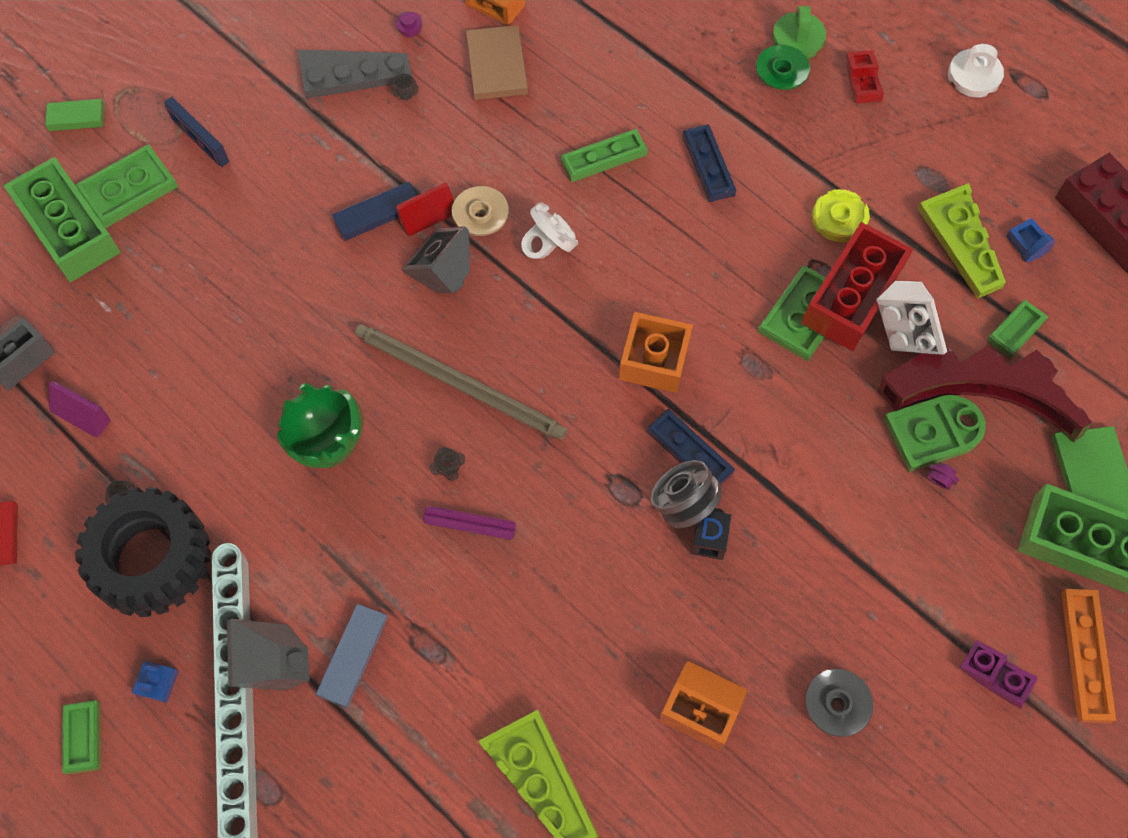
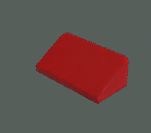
M447 182L396 205L399 223L408 236H412L452 216L454 199Z

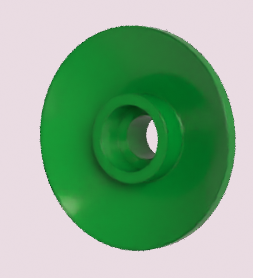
M774 45L760 53L756 62V72L761 81L769 87L778 90H791L801 86L807 80L810 73V63L806 55L799 49L789 45Z

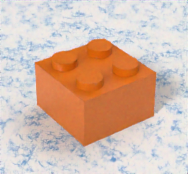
M634 312L620 362L619 380L678 393L693 325Z

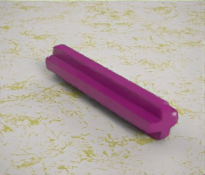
M427 506L423 514L425 524L503 539H513L516 531V523L514 521L434 506Z

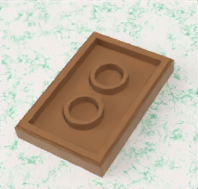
M519 25L466 30L474 99L481 100L527 95L528 87Z

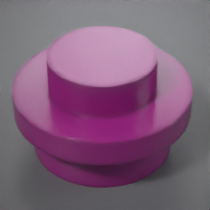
M411 11L401 13L396 19L397 30L405 37L416 36L422 28L420 15Z
M940 462L938 466L931 464L928 468L930 473L927 478L937 486L950 490L952 485H957L959 479L955 476L956 470L949 465Z

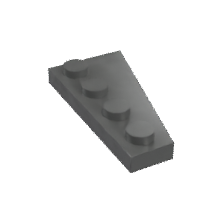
M298 50L306 99L412 81L407 53Z

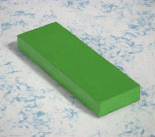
M637 129L561 155V163L570 181L574 182L647 155L648 149Z

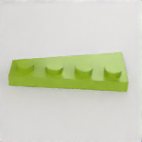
M967 183L921 202L918 211L978 299L1002 289L1006 281L994 250L990 249L988 243L989 235L986 227H982L979 219V208L977 203H974L972 200V189L970 184Z

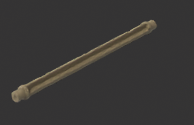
M360 324L355 331V336L363 339L364 343L407 363L544 433L548 437L553 436L562 441L568 432V429L559 425L557 420L543 415L373 327L368 328Z

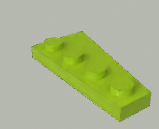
M539 710L478 741L496 762V765L515 786L522 798L538 815V818L554 838H599L597 830Z

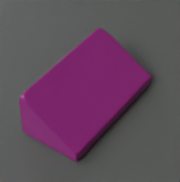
M53 381L50 383V411L93 437H99L111 422L104 410L63 385Z

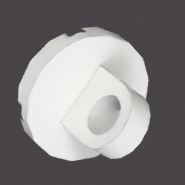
M978 44L955 55L948 68L950 83L953 82L958 92L969 97L981 98L987 96L988 93H994L1004 77V68L997 58V50L988 44Z
M537 203L530 210L536 224L525 234L521 243L524 254L533 259L545 258L557 246L570 252L578 245V240H576L575 233L559 214L554 213L551 215L547 211L550 208L544 203ZM538 236L541 238L543 246L539 252L535 253L531 248V242Z

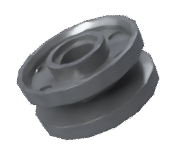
M698 460L686 461L674 466L657 481L651 492V502L669 526L685 528L700 522L715 509L722 497V486L712 476V472L704 462Z

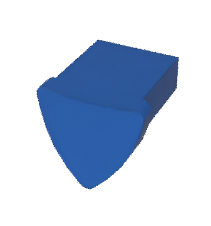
M1033 218L1012 228L1006 235L1022 254V258L1026 262H1031L1045 255L1053 248L1056 242L1050 234H1046Z

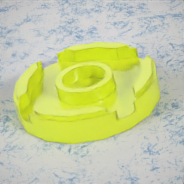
M832 190L826 195H821L817 199L812 211V223L817 232L834 242H849L859 224L863 222L867 225L870 219L867 204L864 205L860 196L848 190Z

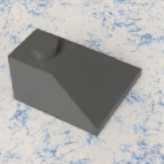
M465 226L435 229L402 268V271L437 293L457 292L464 285L465 277L470 273L469 230Z
M238 619L227 620L229 687L287 691L310 681L308 647L288 625Z

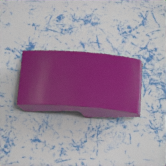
M976 640L960 669L994 694L1022 709L1038 677L1007 662L1006 655Z

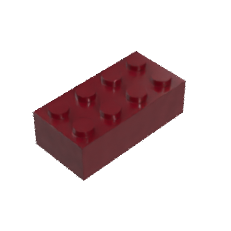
M1109 152L1066 178L1055 198L1128 273V171Z

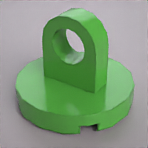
M797 6L796 12L788 13L776 22L772 40L774 45L795 47L802 51L807 58H812L824 47L826 30L823 23L817 17L811 15L810 6Z

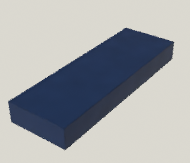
M173 97L164 101L171 120L218 166L223 167L229 163L223 145Z
M707 124L683 130L682 137L708 201L713 202L735 196V185L710 125Z
M407 182L336 212L332 216L344 241H347L398 219L396 205L417 196L410 182Z
M667 409L647 427L646 432L679 463L692 460L704 462L720 485L734 473L735 469L671 410Z

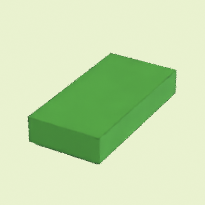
M102 99L47 103L45 126L48 131L104 127L105 104Z
M1024 299L988 337L987 342L1011 359L1043 325L1048 316Z
M94 700L63 705L62 773L68 775L101 770L100 702Z

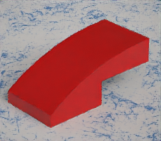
M873 50L847 52V70L855 103L882 101L884 91L878 78L879 65Z

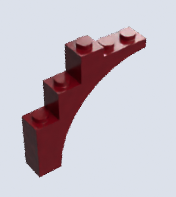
M989 345L961 363L950 349H947L945 355L920 353L883 376L878 390L895 411L945 395L983 396L1010 402L1034 412L1053 424L1072 442L1081 438L1092 423L1086 412L1082 408L1077 407L1066 395L1064 389L1052 381L1058 370L1054 367L1052 361L1044 357L1037 349L1010 367L1006 364L1004 358L999 353H995Z

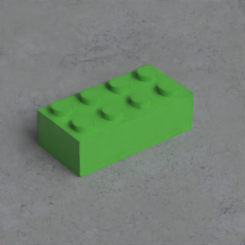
M55 157L3 185L69 282L76 280L121 253L106 228Z
M1050 484L1043 486L1034 495L1017 551L1128 594V514Z

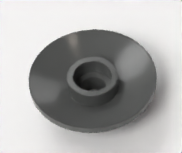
M830 669L818 674L811 681L805 695V706L811 721L821 731L836 737H847L860 732L868 724L873 713V698L868 686L859 676L843 669ZM839 700L842 704V710H834L831 706V701Z

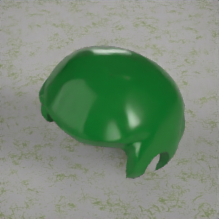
M307 383L301 384L298 390H302L300 395L292 400L286 399L282 405V416L278 422L280 430L277 433L278 442L285 453L307 467L331 468L337 466L351 455L362 435L364 424L362 410L356 399L345 389L333 390L328 384L321 388H316Z

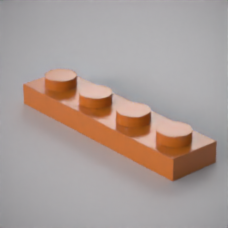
M1065 589L1061 592L1077 721L1078 723L1112 724L1117 720L1098 590Z

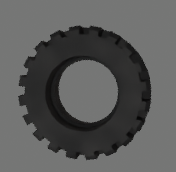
M138 487L129 489V494L123 496L119 492L111 496L112 501L105 505L102 502L95 508L98 512L93 518L88 516L83 524L86 527L85 533L80 532L76 543L81 546V549L75 551V561L81 565L78 568V573L81 579L86 582V587L109 607L129 616L136 613L139 617H150L153 610L161 615L169 612L168 606L172 604L179 607L186 602L183 597L188 592L194 594L198 590L197 580L199 578L205 579L208 572L204 562L208 563L211 561V551L207 547L210 544V539L204 530L205 526L183 499L179 500L175 494L169 491L162 493L158 488L148 487L146 492H143ZM149 529L169 531L171 542L168 553L155 569L139 576H124L120 573V555L131 538Z

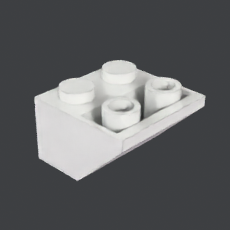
M895 281L877 299L891 351L945 355L947 348L931 294L922 282Z

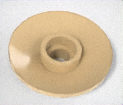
M475 186L464 190L456 197L452 206V216L457 227L465 226L469 230V234L474 236H485L495 233L503 227L509 215L506 198L496 189L487 186Z

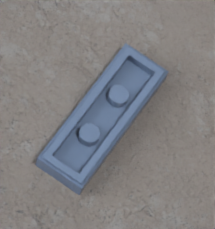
M360 604L356 605L316 692L317 697L348 709L388 620L386 614Z

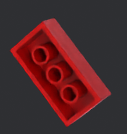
M861 222L809 303L801 324L853 352L879 310L877 299L897 280L914 249Z

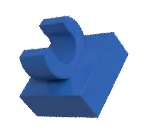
M143 661L132 694L167 703L178 671L174 668Z

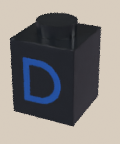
M715 508L707 517L696 523L691 555L723 560L727 548L732 514L724 513L722 509Z

